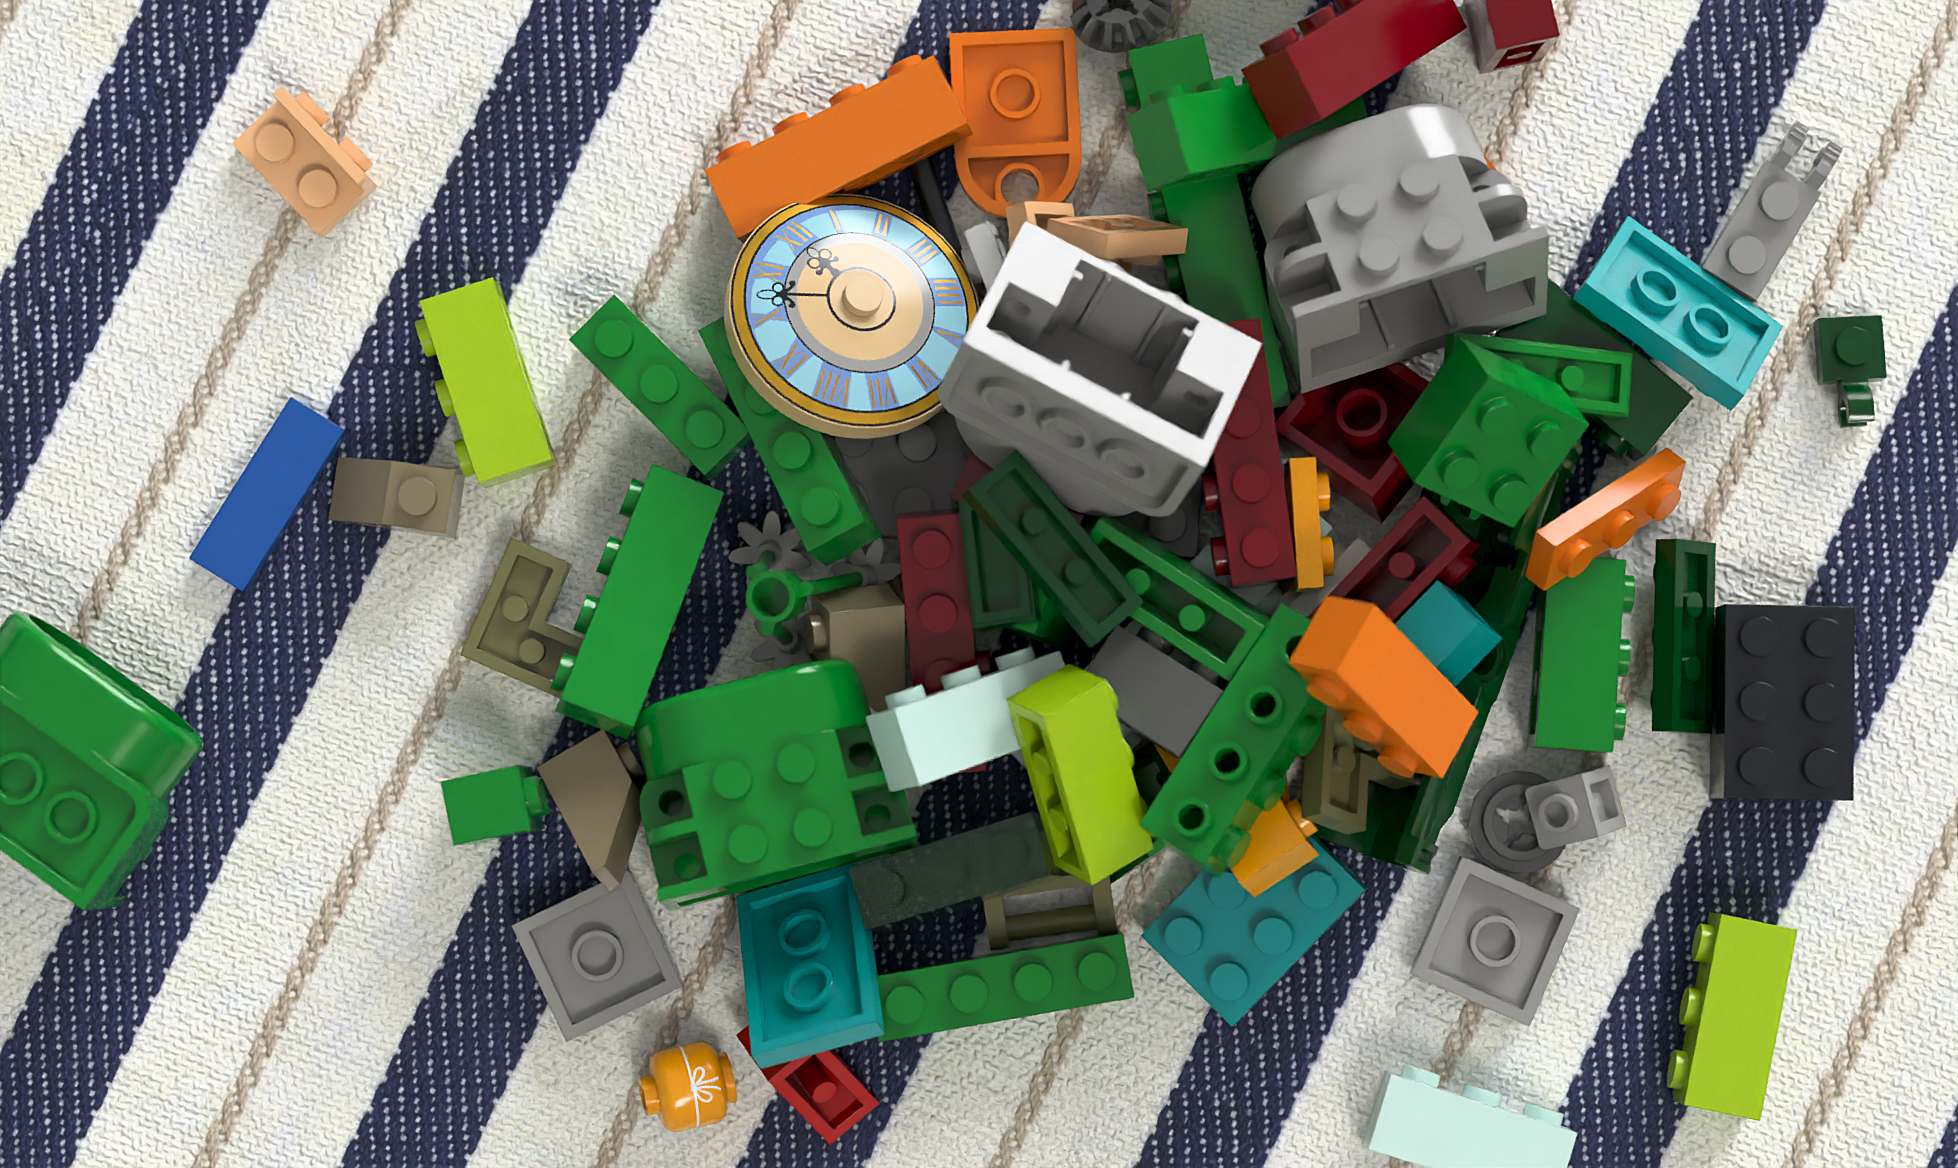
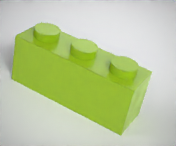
M491 277L419 301L425 318L415 321L416 330L426 357L437 355L444 378L434 381L445 416H457L463 439L454 441V446L465 477L468 478L476 475L478 484L484 488H489L558 465L501 287L496 280Z
M1067 664L1007 698L1006 701L1055 866L1090 885H1094L1154 849L1151 836L1139 826L1148 811V807L1137 790L1131 769L1134 766L1133 753L1122 737L1116 715L1118 699L1107 680L1074 665Z
M1709 912L1707 924L1699 923L1692 945V961L1700 962L1695 988L1686 987L1679 1012L1680 1024L1687 1025L1682 1051L1676 1049L1673 1051L1667 1072V1087L1675 1089L1673 1101L1686 1106L1758 1121L1761 1120L1798 930Z

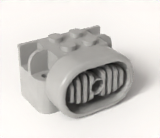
M1431 103L1404 106L1310 136L1285 149L1272 159L1260 172L1253 185L1251 203L1267 243L1264 260L1269 310L1301 394L1444 348L1445 337L1449 333L1458 332L1484 335L1546 314L1549 257L1548 231L1545 225L1532 229L1527 218L1528 204L1522 189L1512 184L1502 173L1489 169L1469 121L1461 112L1452 107Z
M1025 221L938 388L937 396L941 405L954 415L958 430L967 446L989 467L994 469L1017 450L1062 505L1067 508L1096 517H1116L1135 511L1150 516L1163 517L1175 512L1205 468L1262 343L1185 304L1177 295L1168 291L1158 290L1127 274L1116 263L1100 260Z

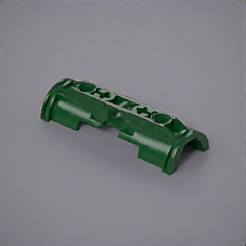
M1579 442L1575 443L1514 528L1484 514H1481L1476 520L1470 519L1460 514L1464 505L1453 500L1447 506L1438 503L1480 544V547L1471 555L1477 561V564L1452 590L1462 595L1503 638L1455 687L1478 711V714L1443 778L1415 772L1414 785L1395 790L1368 780L1366 831L1346 835L1314 823L1318 831L1313 833L1316 837L1383 862L1429 875L1432 868L1430 866L1431 861L1439 848L1435 843L1440 829L1454 812L1491 706L1497 700L1520 636V626L1535 584L1525 575L1536 531L1559 517V503L1567 478L1573 477L1576 468L1574 464L1580 457L1583 449ZM1423 487L1419 500L1423 496L1432 499L1433 491ZM1509 544L1517 550L1510 552ZM1504 562L1512 565L1511 569L1503 568Z

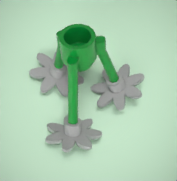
M774 510L770 511L766 516L763 524V533L748 522H740L738 524L740 535L750 546L739 547L731 551L728 559L733 563L752 564L746 569V584L748 586L746 604L750 613L757 619L754 621L755 629L761 636L769 640L754 649L750 658L756 662L775 658L772 671L790 667L792 663L799 665L813 662L807 653L808 650L803 632L805 615L812 614V611L803 615L798 621L796 618L804 609L808 596L850 587L886 583L899 597L896 590L886 581L894 579L902 573L901 563H882L886 553V543L883 538L874 540L869 546L867 553L864 547L850 553L848 557L851 563H834L830 570L835 576L803 582L795 573L786 569L787 567L795 570H806L811 565L807 557L791 550L802 541L796 528L781 534L780 518Z

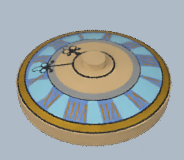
M831 194L805 205L792 203L768 217L754 230L740 250L729 275L724 297V323L727 339L739 368L755 390L770 405L803 426L833 436L858 439L886 437L913 429L929 420L943 408L937 396L938 388L979 310L978 298L972 279L964 263L944 237L918 216L899 206L873 197L854 194Z

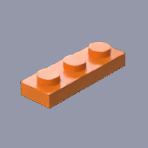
M1667 447L1537 530L1525 577L1545 591L1567 576L1569 578L1578 576L1586 569L1591 560L1609 548L1618 549L1630 540L1635 531L1652 520L1661 521L1665 519L1680 501L1681 490H1679L1686 461Z

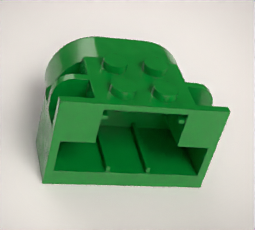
M24 611L13 612L0 627V850L83 911L118 907L126 897L118 890L139 861L146 860L154 848L151 845L163 830L168 819L169 804L167 797L201 752L203 747L202 738L188 722L85 646L30 613Z
M828 659L785 667L680 694L652 704L640 711L634 730L647 778V783L643 786L639 797L640 813L645 829L644 835L647 847L650 850L659 886L656 889L658 899L666 909L673 911L787 882L853 862L861 863L917 848V833L912 822L905 790L893 792L889 790L866 720V716L871 715L867 696L858 672L851 662L844 659Z

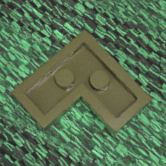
M511 538L460 655L560 698L561 693L551 690V684L563 654L566 653L576 657L583 638L548 624L547 621L572 564Z
M1329 706L1320 719L1322 730L1319 738L1312 749L1305 755L1301 818L1348 835L1366 831L1368 780L1395 790L1414 785V775L1411 778H1407L1385 768L1377 759L1380 753L1369 742L1359 739L1348 732L1342 725L1344 717L1334 707Z

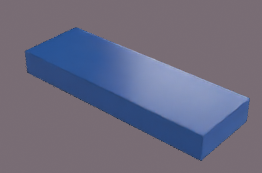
M290 397L189 559L240 591L247 593L348 432L293 397Z

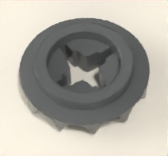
M1072 0L1073 12L1070 18L1076 36L1085 45L1098 51L1120 53L1141 48L1159 37L1170 22L1172 5L1171 0ZM1116 3L1123 7L1131 3L1132 13L1130 11L1125 12L1119 8L1110 12L1109 5Z
M1526 771L1504 773L1490 779L1473 798L1468 827L1475 850L1495 868L1511 873L1535 872L1554 862L1565 849L1566 845L1543 850L1539 846L1536 834L1530 835L1526 833H1520L1516 840H1511L1509 846L1506 847L1505 844L1509 838L1507 833L1510 825L1502 820L1503 816L1495 813L1496 808L1502 811H1506V809L1518 811L1523 804H1527L1525 796L1527 788L1551 782L1545 777ZM1529 813L1528 819L1531 821V823H1533L1531 814Z

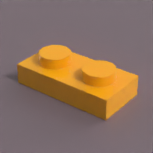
M1316 457L1290 458L1284 464V476L1298 576L1291 581L1292 592L1319 591L1324 588V576L1334 575L1333 542L1331 537H1321L1319 511H1329L1328 474L1327 472H1317Z

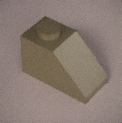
M338 457L328 520L456 539L465 476L456 470L391 460Z
M886 583L850 587L812 595V614L805 615L803 622L804 640L810 654L814 653L819 660L844 659L851 662L861 679L869 707L877 713L888 709L885 696L906 689L905 604Z
M600 730L538 766L537 770L592 873L611 891L621 885L642 820L639 801L642 788L637 780L646 774L642 763L628 741L617 746L606 731Z

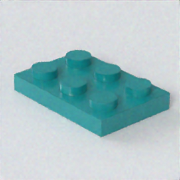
M1629 216L1616 230L1573 298L1588 309L1598 320L1612 326L1640 346L1650 357L1664 363L1692 383L1702 394L1713 398L1730 411L1746 394L1783 328L1782 324Z
M1314 834L1310 835L1309 838L1320 855L1255 898L1238 882L1228 866L1219 879L1203 870L1141 935L1231 1027L1236 1025L1368 889Z
M857 862L736 896L751 1053L760 1069L885 1034L865 875Z

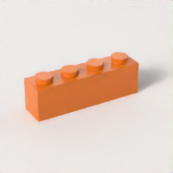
M913 55L900 60L886 70L887 79L865 89L862 83L847 87L829 99L831 107L811 117H808L806 112H801L777 123L772 128L774 136L754 146L751 145L750 141H743L721 151L716 156L718 164L704 171L737 239L745 244L749 236L762 222L792 203L805 205L831 194H855L972 135L973 132L934 55L922 60L920 55Z

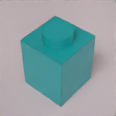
M1438 580L1394 624L1454 687L1503 639L1462 595Z

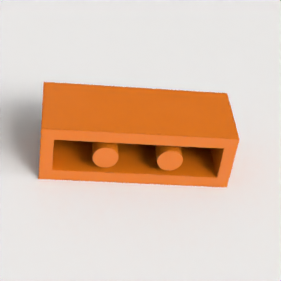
M1326 596L1288 662L1309 682L1306 686L1307 691L1322 703L1334 707L1344 717L1343 727L1359 739L1369 742L1380 753L1377 757L1378 761L1388 770L1403 777L1411 778L1417 772L1443 778L1478 714V711L1374 604Z

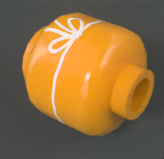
M706 1041L692 1042L654 1052L649 1062V1076L638 1078L640 1097L646 1116L658 1114L662 1125L670 1132H681L718 1123L726 1116L728 1104L737 1101L735 1079L727 1053H717L712 1045Z

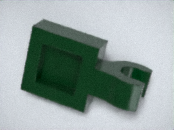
M1882 315L1818 318L1813 322L1818 385L1837 384L1840 428L1866 427L1867 422H1873L1875 418L1874 400L1868 382H1881L1887 378Z

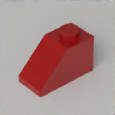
M747 1025L736 1036L756 1063L751 1053L749 1025ZM835 1048L760 1069L767 1081L830 1145L880 1104Z

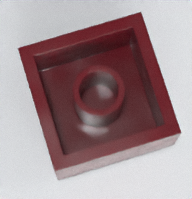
M1401 362L1302 394L1300 391L1275 422L1280 450L1288 459L1316 457L1317 472H1327L1329 487L1382 524L1414 485V482L1387 442L1430 382Z

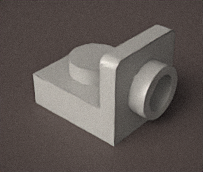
M1610 765L1527 788L1525 791L1540 848L1543 850L1597 838L1627 827Z

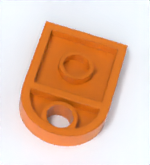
M1073 28L949 33L952 91L973 132L972 135L954 143L956 173L966 196L982 212L996 219L1007 221L1005 207L1012 204L1007 202L1002 195V183L1011 174L1025 173L1030 175L1038 185V194L1033 201L1064 203L1076 186L1082 161L1076 34Z

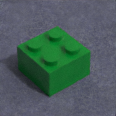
M1461 338L1387 443L1414 483L1514 528L1589 424L1560 385Z

